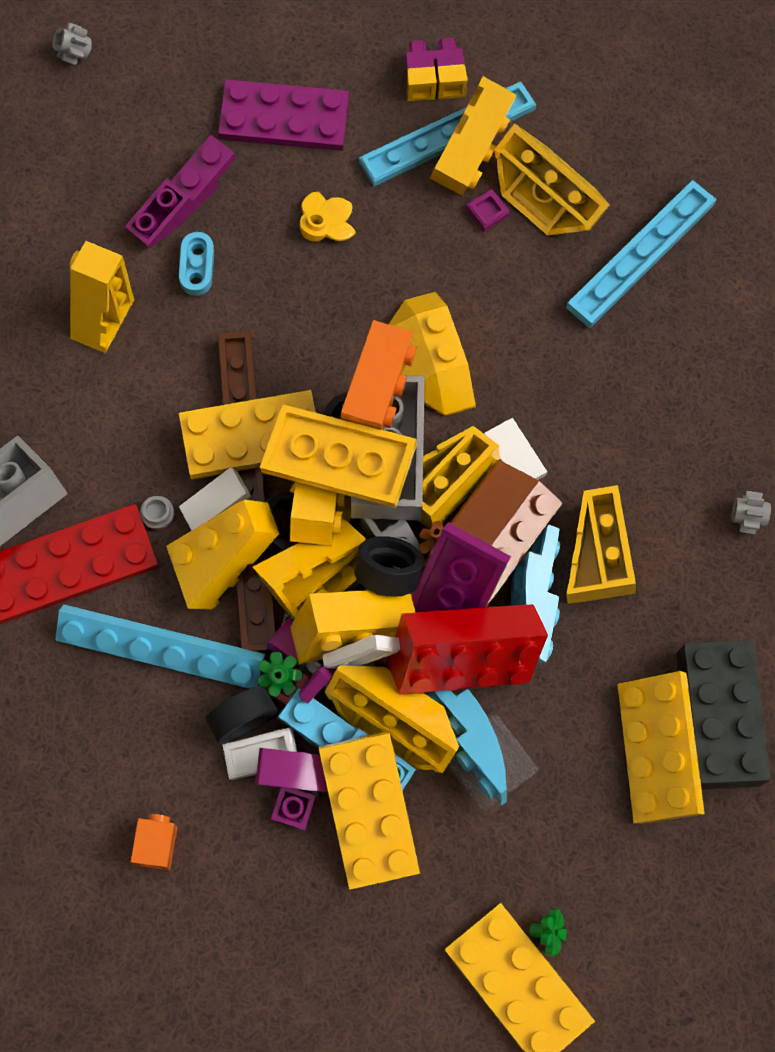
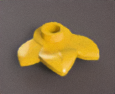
M312 192L303 200L301 205L303 215L300 219L299 227L304 238L312 242L321 241L325 237L334 241H345L355 235L354 228L346 223L352 213L351 202L340 197L330 198L326 201L319 192Z

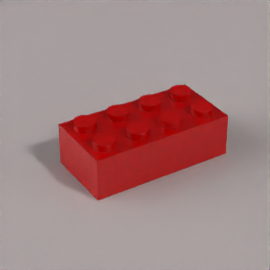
M534 604L402 613L395 637L399 638L401 650L389 655L387 664L399 694H419L431 691H453L465 688H486L490 686L530 683L548 633Z

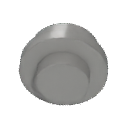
M153 496L146 499L141 505L140 516L147 527L156 530L163 529L172 522L174 509L171 502L165 497Z

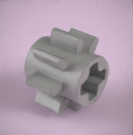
M68 22L66 29L58 28L52 43L53 49L58 51L57 57L74 65L77 64L78 58L85 60L92 46L91 38L86 36L88 31Z
M746 491V495H743V498H735L731 521L740 525L739 532L756 534L760 527L766 528L768 526L771 515V503L764 502V499H762L763 493Z

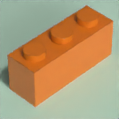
M373 320L341 411L342 420L384 430L385 427L391 428L397 409L392 404L395 395L402 396L407 380L406 376H402L405 365L412 366L417 351V346L412 345V331Z

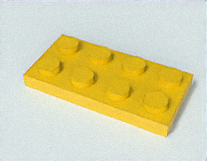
M307 390L180 412L179 417L190 479L220 475L230 467L237 471L259 468L282 404L316 413L312 391Z
M282 404L259 468L265 474L396 508L414 456L417 440Z
M677 671L619 683L618 693L633 822L635 824H645L704 815L687 674Z
M386 731L319 746L349 890L420 874L390 732Z
M501 903L444 950L523 1052H560L595 1022Z

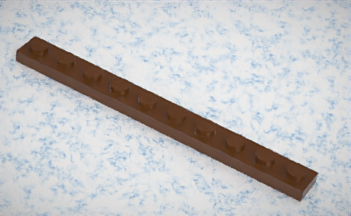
M251 331L218 333L223 405L255 400L256 387ZM260 468L238 471L251 494V497L247 500L265 502L263 473ZM265 552L261 554L254 564H248L238 576L237 595L241 648L259 653H273V651L266 647L270 638L276 633L273 595L252 568L269 559V555Z

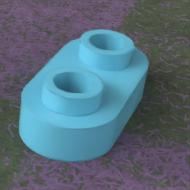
M190 233L185 236L181 243L180 285L187 294L193 296L205 294L212 286L214 246L212 239L205 233ZM195 249H202L204 251L200 255L193 254ZM193 278L202 279L199 284L191 283Z

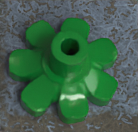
M273 652L270 655L271 662L261 660L258 669L265 674L259 676L258 684L263 687L270 685L269 694L271 696L278 697L281 689L287 695H290L296 690L293 681H300L302 679V671L300 669H293L297 664V659L293 655H289L283 660L281 652ZM277 672L282 674L281 678L276 676Z
M551 908L549 916H544L541 924L532 923L530 926V936L541 939V945L546 946L545 954L547 956L555 957L558 955L562 947L561 941H566L567 929L562 928L564 926V918L561 910Z

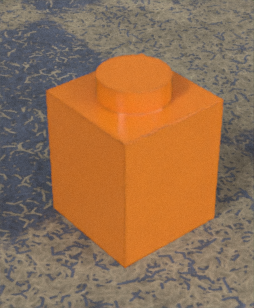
M149 814L148 820L138 818L131 863L134 866L170 871L177 834L175 823H169L170 817Z

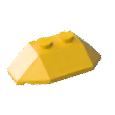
M513 124L494 149L501 195L547 236L589 231L610 206L594 186L551 149L517 124Z
M436 292L404 300L388 324L412 331V345L417 346L412 366L405 365L402 375L425 376L424 405L436 410L442 416L475 408L476 404L468 362L448 306Z
M340 665L336 669L325 690V694L330 700H333L337 712L344 721L356 729H361L368 735L389 731L394 754L415 769L434 770L438 773L444 772L459 748L444 706L424 693L399 694L391 671L386 667Z

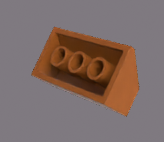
M501 460L496 461L450 522L511 556L488 604L562 504L539 480ZM430 555L424 557L423 569H425Z

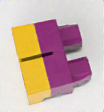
M453 38L439 40L437 42V50L427 51L426 43L422 40L409 42V51L406 52L405 64L408 101L435 99L436 86L438 99L466 97L468 79L462 48L457 49Z

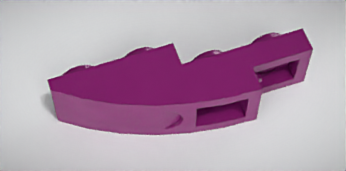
M210 135L171 181L166 178L125 225V228L149 248L164 239L179 227L219 187L217 180L236 160L235 153L214 136Z

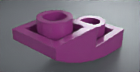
M259 748L255 784L328 792L319 754Z
M281 787L271 819L306 830L319 791Z

